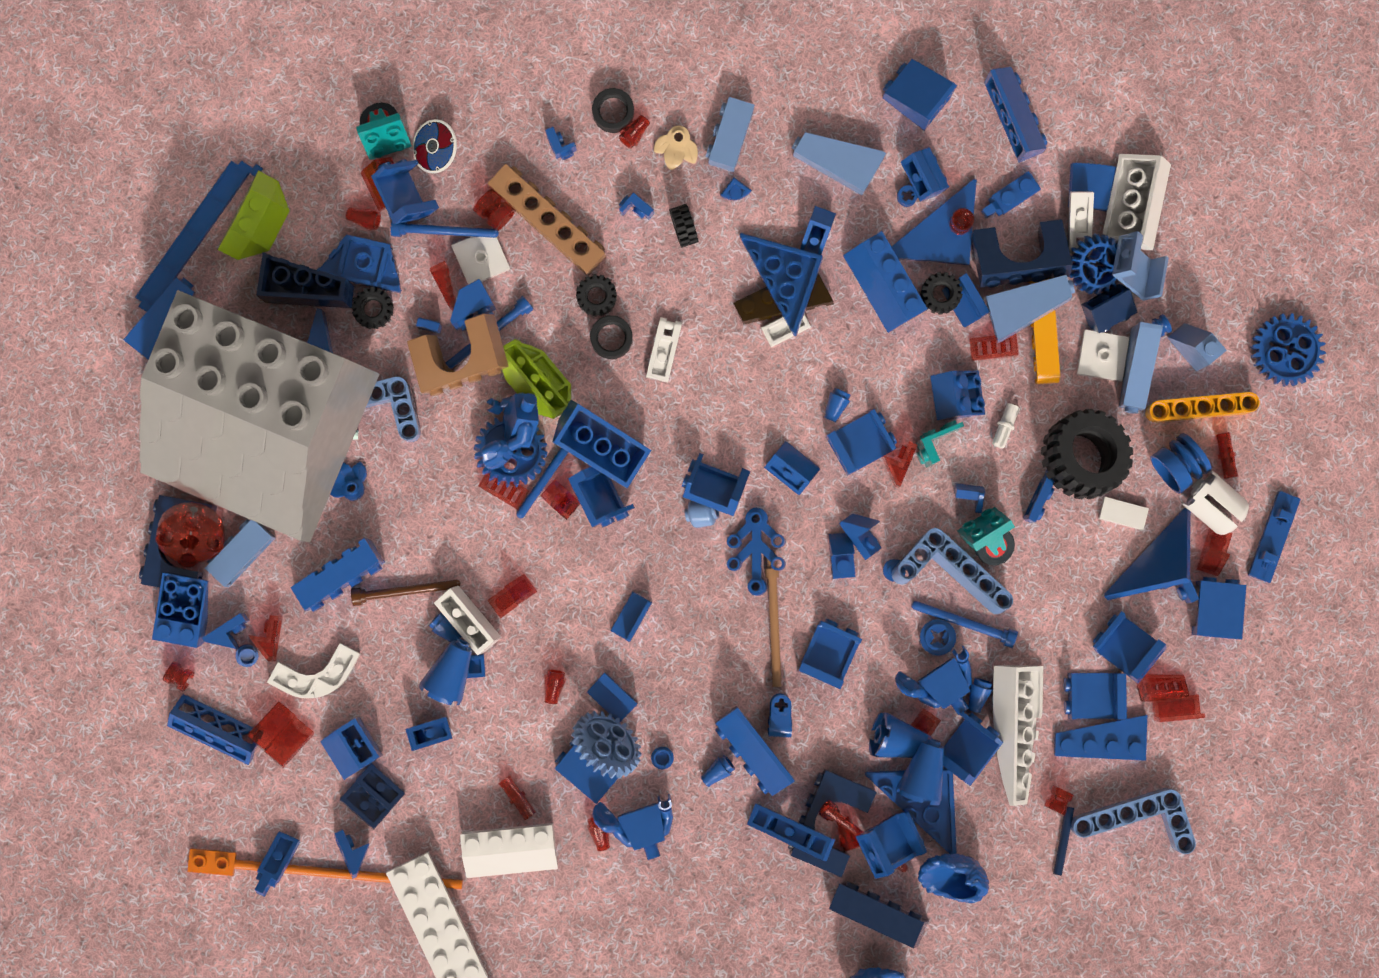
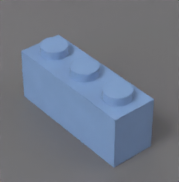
M732 97L728 98L727 103L723 102L719 113L723 117L720 124L716 123L712 135L716 139L714 145L709 144L706 157L709 158V165L731 172L735 171L753 115L754 104Z
M247 519L240 525V532L235 537L231 536L224 542L222 551L219 554L217 552L208 559V565L205 569L224 587H230L275 540L276 537L262 524Z

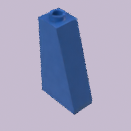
M176 277L123 340L149 360L177 290L194 296L196 293L192 290L194 285L184 277L181 280Z

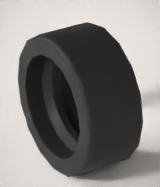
M617 88L605 89L598 93L593 101V119L603 131L609 133L622 132L633 122L635 114L633 101L629 94ZM609 98L620 99L626 106V115L618 123H608L600 114L601 105Z
M607 315L594 323L590 331V341L594 351L599 356L606 359H617L623 357L630 350L633 334L629 324L624 319L618 316ZM616 325L623 330L625 340L619 349L614 351L606 350L600 345L598 335L604 326Z

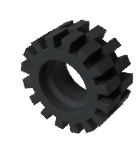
M687 204L669 209L681 248L698 243V235Z
M937 272L935 275L929 276L922 285L920 296H922L927 310L930 309L931 313L934 314L936 312L938 315L950 313L960 303L963 289L959 285L960 281L956 280L953 274L950 276L948 272ZM938 285L946 286L950 291L949 299L943 302L937 301L933 296V289Z
M592 274L593 276L585 277L584 281L581 280L579 287L577 286L576 299L581 310L586 314L595 317L598 315L603 316L614 308L617 301V292L609 278H605L604 275L597 276ZM599 287L604 290L605 299L603 302L594 304L589 301L588 293L592 288Z
M370 287L371 289L364 288V291H359L357 293L358 296L352 300L354 303L351 308L353 309L352 314L355 320L368 329H379L378 327L386 326L385 324L390 322V318L394 313V305L391 298L382 289H376L375 287ZM371 300H376L381 304L380 313L374 317L366 315L364 311L366 303Z

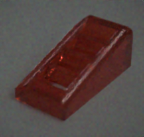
M443 261L431 267L430 272L447 305L453 311L456 301L449 267L446 261Z
M1017 334L1006 339L1009 340L1010 344L1009 352L1006 351L1005 340L1000 342L1001 353H997L995 335L970 338L971 360L979 361L1017 357L1019 354ZM987 342L991 343L992 354H988ZM977 343L982 344L983 355H978Z
M485 474L478 487L518 510L528 495L529 490L519 484L516 487L514 482H510V485L513 487L508 496L504 497L503 495L508 488L504 483L499 493L495 491L498 487L497 478L491 488H489L487 485L490 482V474ZM517 489L521 492L515 502H512L511 499Z
M1146 674L1139 684L1137 683L1141 702L1183 698L1190 695L1184 675ZM1173 682H1176L1178 690H1175Z

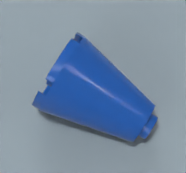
M463 639L451 641L419 684L420 690L423 691L425 688L429 691L427 696L438 702L452 705L454 701L457 702V705H460L464 696L472 649L469 647L470 644Z
M879 713L872 726L871 731H876L874 740L869 739L870 755L875 757L913 758L921 742L927 741L928 738H933L889 713Z
M928 738L927 741L921 742L897 785L896 792H900L901 796L920 803L931 800L930 805H940L942 800L944 747L940 746V741Z

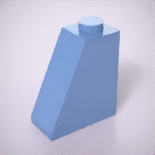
M1186 323L1167 337L1196 372L1210 365L1227 351L1213 333Z

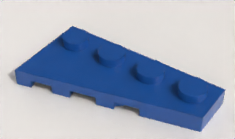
M1148 715L1057 732L1054 739V756L1146 761Z

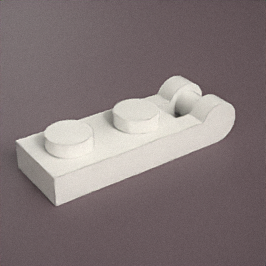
M1070 191L1067 241L1070 254H1074L1071 250L1072 247L1078 248L1076 238L1083 237V242L1084 236L1092 238L1093 191Z
M660 317L646 378L668 383L683 322L667 321V318ZM665 329L673 331L672 337L664 335Z

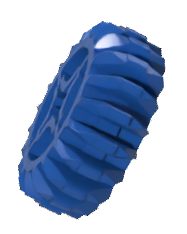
M1093 234L1092 238L1084 236V242L1077 241L1078 248H1071L1074 254L1071 256L1072 271L1069 277L1073 278V285H1078V290H1085L1087 294L1094 292L1096 295H1101L1102 291L1109 292V286L1117 287L1115 281L1119 280L1112 275L1118 243H1115L1116 240L1114 238H1108V235L1105 234L1101 236ZM1093 249L1091 255L1086 257V255ZM1106 250L1110 256V264L1107 262ZM1090 262H1092V263L1099 262L1100 264H1103L1104 266H1099V265H1098L1097 267H1095V265L1090 264ZM1083 265H1085L1087 269V279L1083 273ZM1104 272H1107L1106 275L1103 278H1101L1102 274Z

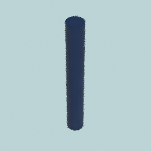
M1065 806L1053 871L1055 875L1062 876L1074 814L1073 807Z

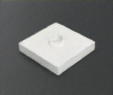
M470 237L451 245L468 285L478 279L483 282L511 270L497 237Z
M1084 330L1077 374L1122 382L1129 337Z

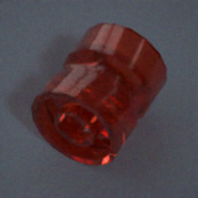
M490 189L477 201L473 211L482 219L487 218V224L499 231L509 222L516 210L507 202H501L502 198L493 189Z

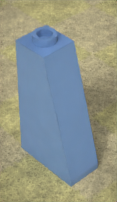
M806 132L802 138L798 136L792 146L795 158L860 195L864 194L886 155L881 150Z
M1067 275L986 296V303L990 311L989 314L997 343L1006 340L1072 299V294L1075 293L1072 280L1068 281Z
M1139 322L1131 328L1119 407L1125 408L1124 412L1138 414V411L1146 408L1163 325Z

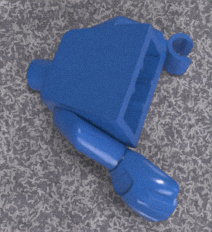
M518 393L503 398L501 402L493 398L487 401V404L492 406L487 411L499 415L503 408H505L503 413L507 441L495 440L481 449L483 463L486 468L492 470L501 468L509 461L514 450L520 447H530L539 422L537 398L535 395Z
M962 646L963 651L960 654H957L955 649L952 650L956 659L954 657L950 658L917 682L899 671L895 676L896 685L903 694L918 698L923 704L932 708L941 707L942 709L951 705L956 713L960 715L962 711L965 712L969 708L963 699V696L970 692L969 687L972 684L971 666L968 660L969 652L964 646Z
M668 794L667 801L660 800V796H658L657 803L618 815L617 818L602 802H599L593 808V819L602 831L613 833L615 838L626 847H632L634 851L644 848L647 860L661 856L657 843L665 841V836L671 830L673 822L671 795Z

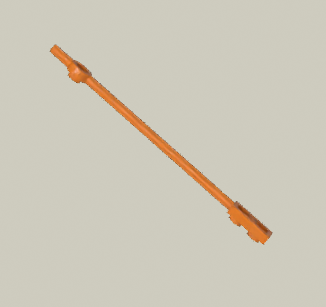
M191 848L187 872L234 876L235 869L257 871L262 862L237 860V852ZM289 864L284 872L287 874L352 879L349 871L346 869ZM359 871L357 877L353 879L390 883L387 874L379 872ZM442 878L446 888L462 889L463 880Z

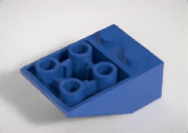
M162 573L152 640L198 648L204 644L202 637L206 634L208 623L209 581Z

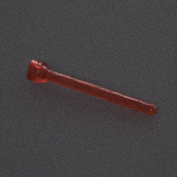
M831 800L826 801L822 805L819 815L825 820L837 822L855 837L864 832L840 814L838 806ZM904 863L897 867V869L901 872H906L908 866Z

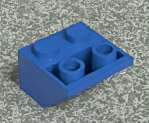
M480 279L461 288L458 292L450 319L457 331L460 329L462 331L467 330L465 320L482 314L494 315L493 311L496 308Z
M979 370L949 371L930 376L937 420H952L985 415V402L982 395Z
M360 717L352 719L320 741L344 780L383 756Z

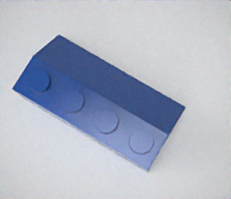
M1012 67L990 70L984 84L1018 163L1042 154L1047 148V139L1044 133H1040L1037 127L1039 124L1037 116L1034 112L1031 113L1028 106L1030 101L1026 92L1021 90V80L1018 73L1014 72Z
M883 231L865 240L843 255L888 333L927 311L926 305Z
M570 400L561 414L552 441L625 488L629 487L651 452L649 448L573 400Z
M737 706L715 722L718 726L715 731L722 740L725 738L729 740L732 744L729 749L736 758L739 756L743 758L746 762L743 767L749 775L755 774L760 782L757 785L764 794L769 792L773 796L795 781Z

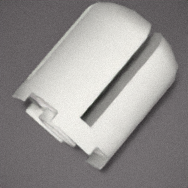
M1211 470L1212 474L1205 480L1201 478L1194 483L1190 497L1186 503L1181 501V504L1215 533L1225 535L1234 531L1238 526L1205 496L1209 494L1241 522L1247 516L1249 504L1244 497Z

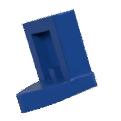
M955 483V497L976 500L975 513H982L985 497L984 487Z

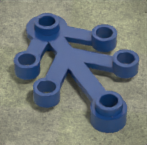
M756 507L747 512L745 517L746 524L735 535H730L727 538V545L729 547L739 548L742 540L752 531V540L736 557L728 559L727 567L731 571H738L742 563L752 554V579L748 583V591L752 595L761 596L767 591V583L762 579V554L771 562V567L774 570L781 571L786 566L785 560L778 557L762 541V531L771 538V544L776 548H782L786 543V539L767 523L768 515L765 510ZM757 514L760 520L754 523L753 516ZM733 537H736L738 540L735 546L731 544ZM777 537H780L782 539V543L780 545L775 544V539ZM778 559L782 562L780 568L775 566V562ZM731 561H737L738 565L736 568L731 567ZM756 582L760 585L757 591L753 589V584Z

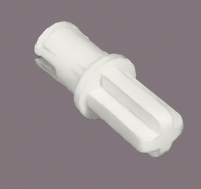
M1010 403L1006 404L1001 421L997 422L999 426L992 442L995 447H1005L1011 430L1015 429L1013 425L1020 411L1018 406Z

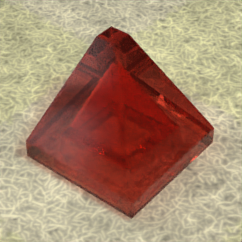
M921 708L911 726L931 736L941 720L926 709Z

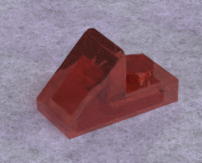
M910 441L906 446L902 445L897 458H900V462L887 456L882 457L893 485L897 488L901 487L918 446Z
M556 479L552 481L541 495L566 520L580 505L578 498Z
M1209 528L1196 570L1219 576L1230 557L1227 550L1233 533L1220 535Z
M523 574L505 585V588L487 601L501 619L537 593V590L526 575Z
M270 615L269 619H266L264 624V632L267 633L266 637L248 635L267 661H276L283 616Z

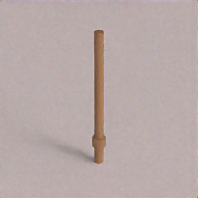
M767 559L765 577L768 578L772 687H781L777 593L779 571L774 570L771 567V562Z

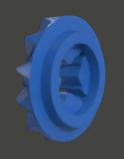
M941 619L931 620L924 625L920 632V643L924 650L932 655H945L953 649L956 643V632L947 621ZM931 630L936 633L945 630L941 637L945 645L938 641L930 644L934 639Z

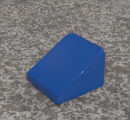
M484 654L471 655L467 678L485 677Z

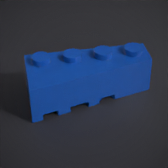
M363 538L358 542L360 545L358 548L357 546L348 548L342 552L341 559L338 560L336 558L327 562L321 567L322 570L320 572L318 570L314 571L290 587L304 611L312 610V612L319 610L324 606L323 601L330 597L332 600L338 598L344 593L342 589L349 585L353 588L363 582L362 577L369 573L372 576L383 569L381 565L385 561L372 540Z

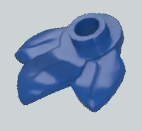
M343 462L330 495L335 498L345 497L351 501L360 499L364 494L363 482L367 477L365 466L358 462L351 468ZM351 486H355L353 492L349 491Z

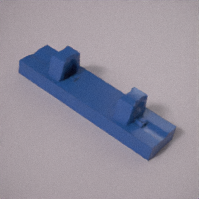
M1282 491L1277 492L1248 576L1271 583L1299 506L1300 498ZM1276 518L1286 519V522L1278 520Z
M756 803L747 825L823 861L828 860L835 839ZM810 834L811 837L809 839V842L807 845H805Z

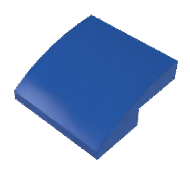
M1071 163L1069 196L1070 191H1093V210L1107 212L1117 167L1089 163Z

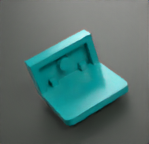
M956 420L940 427L941 431L937 433L933 429L919 436L920 440L916 443L919 451L916 452L920 464H925V467L928 468L938 463L940 458L932 441L958 431L964 427L963 422L957 424Z

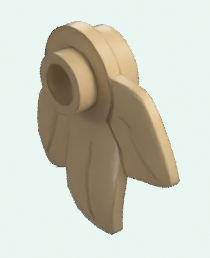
M680 125L674 126L667 135L660 136L655 142L654 152L664 153L665 163L670 170L678 167L683 162V159L693 164L696 163L698 157L697 145L690 140L689 131L685 127ZM678 132L683 135L681 141H676L674 138Z

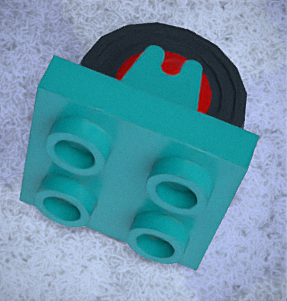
M383 102L374 103L362 112L360 125L356 126V129L369 160L381 158L412 147L401 116L392 105Z
M996 507L986 509L981 513V516L965 522L957 530L960 537L975 550L978 558L988 565L1005 563L1014 552L1015 541L1009 531L1015 528L1011 519Z

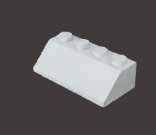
M1119 154L1103 234L1108 235V238H1114L1116 240L1115 243H1118L1119 236L1139 231L1143 235L1141 250H1153L1171 164L1164 157L1159 155Z
M554 823L468 831L460 834L462 859L467 878L558 869Z

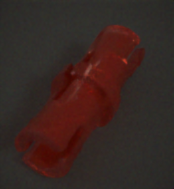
M1230 432L1216 435L1219 448L1218 459H1221L1224 479L1239 476L1235 463V456L1237 455L1236 452H1233Z
M510 775L498 783L509 797L510 804L515 805L524 820H527L536 813V810L533 809L526 799L525 792L520 791Z

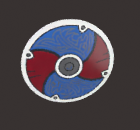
M434 119L425 122L419 127L413 139L414 157L418 161L419 168L427 173L434 174L440 173L450 166L457 150V140L453 129L442 120Z

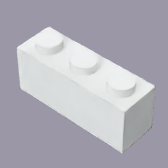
M459 586L450 588L434 602L477 655L486 652L502 638Z

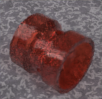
M965 208L956 210L949 221L951 231L957 235L966 234L973 226V213Z
M174 661L166 670L163 681L168 684L176 683V688L184 692L189 686L186 683L189 678L193 679L195 672L190 669L184 670L180 663Z
M1053 785L1050 791L1051 796L1049 799H1046L1044 806L1065 816L1068 810L1066 806L1068 802L1072 801L1074 795Z

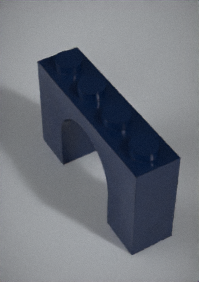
M1062 219L1039 223L1038 240L1041 255L1037 259L1025 263L1012 261L1001 252L995 227L973 230L971 243L980 287L993 288L1005 284L1017 285L1022 282H1041L1064 275L1069 277L1072 269V260Z
M159 495V498L155 500L153 505L155 517L154 521H151L148 533L151 536L149 544L147 543L144 548L146 560L139 572L140 584L160 588L163 572L196 579L203 578V572L182 569L171 564L164 553V540L172 528L181 524L213 528L217 506ZM191 507L198 508V511L194 512V517H192L193 511L190 510Z
M824 769L823 773L819 772L815 779L814 785L817 786L815 793H810L805 806L808 807L806 815L801 814L798 822L815 830V821L820 810L826 805L836 802L845 803L868 813L877 792ZM810 834L805 845H807L809 842V839L811 837ZM788 844V849L791 850L790 856L839 877H842L850 858L848 853L832 847L828 860L823 861Z

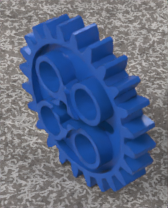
M1293 313L1289 314L1287 319L1284 314L1279 315L1278 319L1274 316L1270 318V322L1265 321L1262 323L1264 329L1258 328L1256 330L1260 336L1252 338L1257 342V344L1250 346L1251 349L1256 350V353L1251 355V358L1258 359L1254 366L1262 367L1259 374L1267 373L1265 380L1273 377L1274 385L1278 384L1281 380L1283 387L1288 386L1289 381L1292 386H1296L1298 381L1303 384L1306 382V378L1311 379L1314 377L1312 372L1320 371L1316 364L1324 363L1319 356L1326 354L1325 351L1320 350V347L1324 346L1325 342H1319L1318 340L1323 334H1315L1314 332L1318 327L1310 328V319L1303 323L1302 315L1298 316L1295 320ZM1278 330L1285 334L1284 341L1278 338ZM1300 338L1306 342L1305 349L1299 346L1298 341ZM1272 342L1274 345L1279 347H1273L1269 343ZM1290 346L1289 350L1292 351V353L1287 354L1288 350L1284 347ZM1271 351L1277 354V362L1270 359ZM1292 359L1299 363L1298 370L1291 366Z
M504 415L502 422L494 418V425L487 422V430L480 429L481 436H476L475 440L478 444L474 445V450L477 451L474 454V459L480 460L477 462V468L484 467L482 475L490 474L489 481L497 478V485L505 481L506 487H509L510 482H514V485L518 487L520 480L526 485L528 482L527 477L534 480L536 476L534 472L541 473L542 468L540 466L545 465L546 461L543 458L547 457L548 452L544 451L547 443H540L544 439V435H537L539 427L536 428L530 447H520L512 454L507 462L515 466L511 470L504 466L493 470L486 468L481 454V449L495 440L507 441ZM527 449L531 451L532 455L525 456L521 451Z

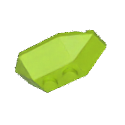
M259 170L257 171L217 250L236 260L270 251L290 212L278 180Z
M517 339L505 344L503 348L509 366L502 369L505 380L517 394L530 393L536 396L538 415L552 419L560 416L571 400L570 382L544 351L521 343Z

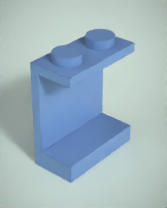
M1136 231L1119 236L1112 275L1142 301L1162 297L1169 258L1163 256L1150 259L1141 251L1143 235Z

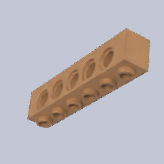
M505 164L487 183L489 188L584 274L589 276L606 258L603 252L605 248L597 240L592 242L587 237L589 234L580 225L578 227L574 226L570 222L572 218L565 211L559 212L554 208L556 204L548 196L543 198L538 193L539 188L530 180L528 183L521 178L523 174L515 166L510 168ZM513 185H520L521 191L513 194L510 192V188ZM531 199L538 201V205L533 209L526 207V203ZM547 214L555 217L554 221L550 224L542 221L543 217ZM563 229L571 231V235L566 239L559 236L560 231ZM585 244L588 249L585 253H577L575 251L577 245Z

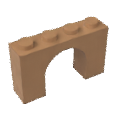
M482 314L465 320L471 343V355L468 363L459 371H453L446 365L437 335H423L407 341L421 393H430V396H437L444 393L443 389H457L463 387L462 383L469 381V383L482 380L481 376L487 374L488 376H495L502 373L501 369L509 367L495 315Z

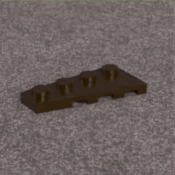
M819 273L806 311L822 305H834V301ZM767 287L733 303L743 325L782 315Z

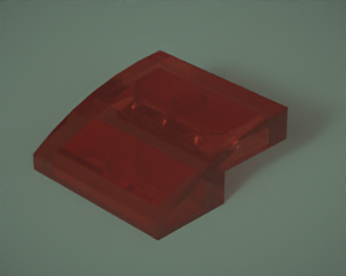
M278 701L247 736L284 768L310 740L314 732Z

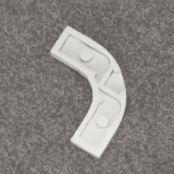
M339 643L329 664L323 671L315 675L299 673L278 662L267 683L295 697H322L338 689L347 680L361 653Z

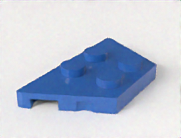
M345 235L339 242V246L333 249L328 255L329 258L317 269V271L320 270L345 278L351 283L400 294L402 291L390 244Z

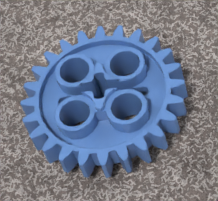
M595 711L591 714L587 712L584 717L581 716L576 722V725L573 727L574 732L571 734L575 738L572 744L577 745L575 752H581L582 754L579 759H586L587 767L590 765L594 766L593 772H596L598 769L601 770L603 777L606 773L609 774L611 779L615 775L619 779L623 775L627 777L641 761L639 757L642 753L638 751L641 745L635 743L638 737H632L633 730H627L626 723L621 725L619 723L620 718L612 719V714L610 713L605 717L603 711L599 714Z

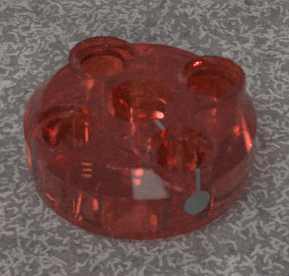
M198 503L178 504L165 511L160 518L157 526L156 542L166 556L177 561L182 567L191 568L198 563L209 561L217 556L224 547L225 529L223 521L214 510Z

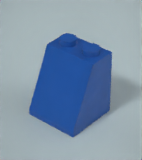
M911 59L908 64L904 62L896 72L898 77L894 81L890 79L883 88L885 92L883 99L925 131L950 100L957 85Z

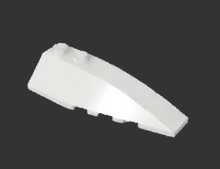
M998 665L994 666L993 722L994 729L1000 733L998 738L1003 744L997 751V758L1009 805H1024L1028 802L1032 778L1029 767L1034 762L1036 754L1032 752L1034 740H1038L1039 731L1036 730V718L1041 719L1043 666Z

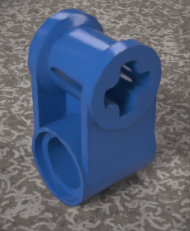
M778 693L770 699L768 737L791 738L792 704L785 694ZM780 698L787 703L786 706H782V710L775 706V703H778Z

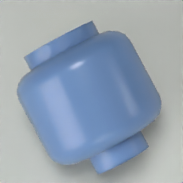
M692 500L689 501L688 508L684 510L686 521L691 522L695 528L712 526L715 524L716 519L719 518L718 510Z

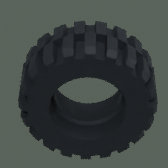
M1093 409L1078 410L1062 418L1048 430V434L1043 439L1045 446L1041 447V455L1044 456L1042 466L1047 468L1048 472L1045 474L1048 479L1052 478L1055 482L1053 485L1057 489L1062 488L1063 494L1067 496L1074 494L1075 499L1081 500L1084 498L1094 499L1117 488L1122 484V480L1128 477L1129 470L1127 469L1131 468L1133 464V459H1130V456L1133 455V447L1129 446V442H1131L1129 435L1126 436L1123 432L1125 428L1122 424L1118 425L1113 416L1106 417V413L1100 410L1095 413ZM1075 436L1085 437L1097 447L1101 457L1098 473L1085 470L1075 459L1073 453Z

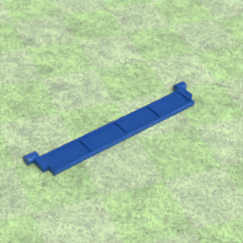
M233 161L228 164L135 296L136 299L141 301L138 307L145 312L150 309L182 271L249 174L255 177L258 170H263L262 167L255 164L252 168L243 161H240L238 165Z

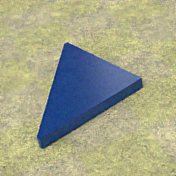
M973 179L891 246L898 259L969 265L977 180Z
M740 233V239L789 329L793 336H797L823 260V255Z
M1184 508L1104 593V597L1107 600L1190 582L1191 511Z
M943 769L942 800L940 805H930L931 800L920 803L901 796L900 792H896L897 785L906 770L865 772V776L903 811H908L914 821L949 854H957L954 784L951 771Z

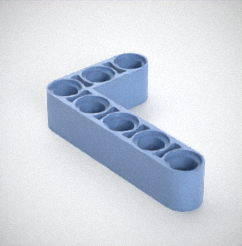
M401 377L377 381L374 389L381 388L382 396L378 399H373L371 394L366 408L391 402L400 437L407 442L417 441L420 438L421 429L408 382ZM400 382L403 383L404 390L398 394L394 393V385ZM403 404H408L410 407L406 415H400L399 408ZM408 426H414L415 433L411 437H406L404 434Z
M938 528L930 529L892 570L893 580L897 584L904 585L915 578L925 565L933 559L991 613L1001 614L1013 604L1011 593ZM929 536L935 538L936 545L929 541ZM915 552L922 555V561L915 557ZM946 552L952 554L953 560H949L946 557ZM963 567L969 570L970 576L964 574ZM901 568H905L908 571V577L901 573ZM980 582L985 584L987 588L986 591H983L980 588ZM997 598L1003 601V607L998 605Z
M1162 788L1073 817L1071 822V831L1079 837L1086 838L1161 814L1170 844L1175 851L1182 854H1190L1196 847V841L1182 798L1176 790ZM1167 793H1171L1173 796V801L1169 805H1166L1164 802V796ZM1150 800L1151 808L1149 811L1144 812L1142 804L1144 801ZM1124 807L1130 809V814L1127 818H1122L1120 815L1121 809ZM1106 813L1108 822L1105 825H1100L1099 817ZM1179 815L1180 823L1173 827L1171 819L1173 816ZM1081 820H1085L1087 824L1086 829L1083 832H1078L1077 824ZM1182 837H1186L1187 845L1180 849L1178 842Z

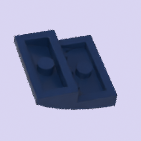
M371 763L340 798V801L374 830L405 793Z

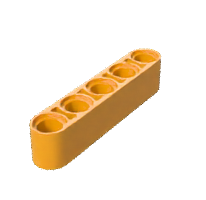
M1030 281V282H1028V283L1034 284V283H1038V282ZM1054 310L1031 324L1034 334L1031 335L1032 349H1035L1033 364L1037 375L1035 384L1060 382L1056 311Z
M1253 392L1158 400L1147 406L1145 415L1149 421L1154 423L1244 415L1257 410L1260 400ZM1244 398L1249 399L1251 403L1249 409L1243 406ZM1221 400H1225L1228 403L1227 411L1222 410L1220 407ZM1199 402L1206 405L1205 413H1201L1198 410ZM1176 404H1180L1184 408L1183 415L1176 413ZM1154 406L1161 409V417H1156L1153 414Z

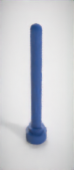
M391 221L392 237H402L406 233L496 238L499 235L497 229L407 224V222L393 224Z
M524 296L516 300L515 308L497 321L499 331L520 314L522 316L525 313L528 315L534 310ZM471 343L445 362L450 369L471 354Z
M560 448L518 509L516 513L518 518L525 517L568 454V451Z
M914 601L911 604L912 608L919 612L1000 639V642L1006 647L1013 648L1018 635L1016 630L1009 628L1002 631L918 601Z

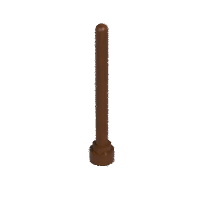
M449 580L366 591L360 587L351 588V601L353 606H361L363 603H367V600L449 590L455 586L460 587L461 583L459 580Z

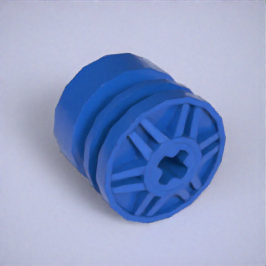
M1181 433L1176 437V440L1169 442L1171 451L1163 447L1150 456L1155 470L1164 482L1178 494L1193 485L1191 476L1198 480L1203 477V474H1207L1212 470L1210 461L1204 451L1185 433Z

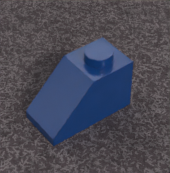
M815 206L800 247L801 250L822 255L836 213Z

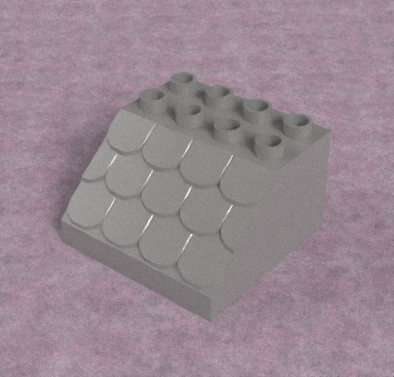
M177 290L141 377L140 473L297 540L310 542L380 374L336 354Z

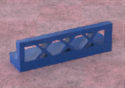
M184 694L169 713L167 723L168 727L247 765L251 763L255 749L264 736L263 732ZM185 703L192 706L194 711L186 713L180 710V708ZM210 715L214 718V721L207 723L201 719V716ZM229 724L234 727L235 731L225 732L221 726ZM250 734L256 737V739L250 744L244 741L241 735Z

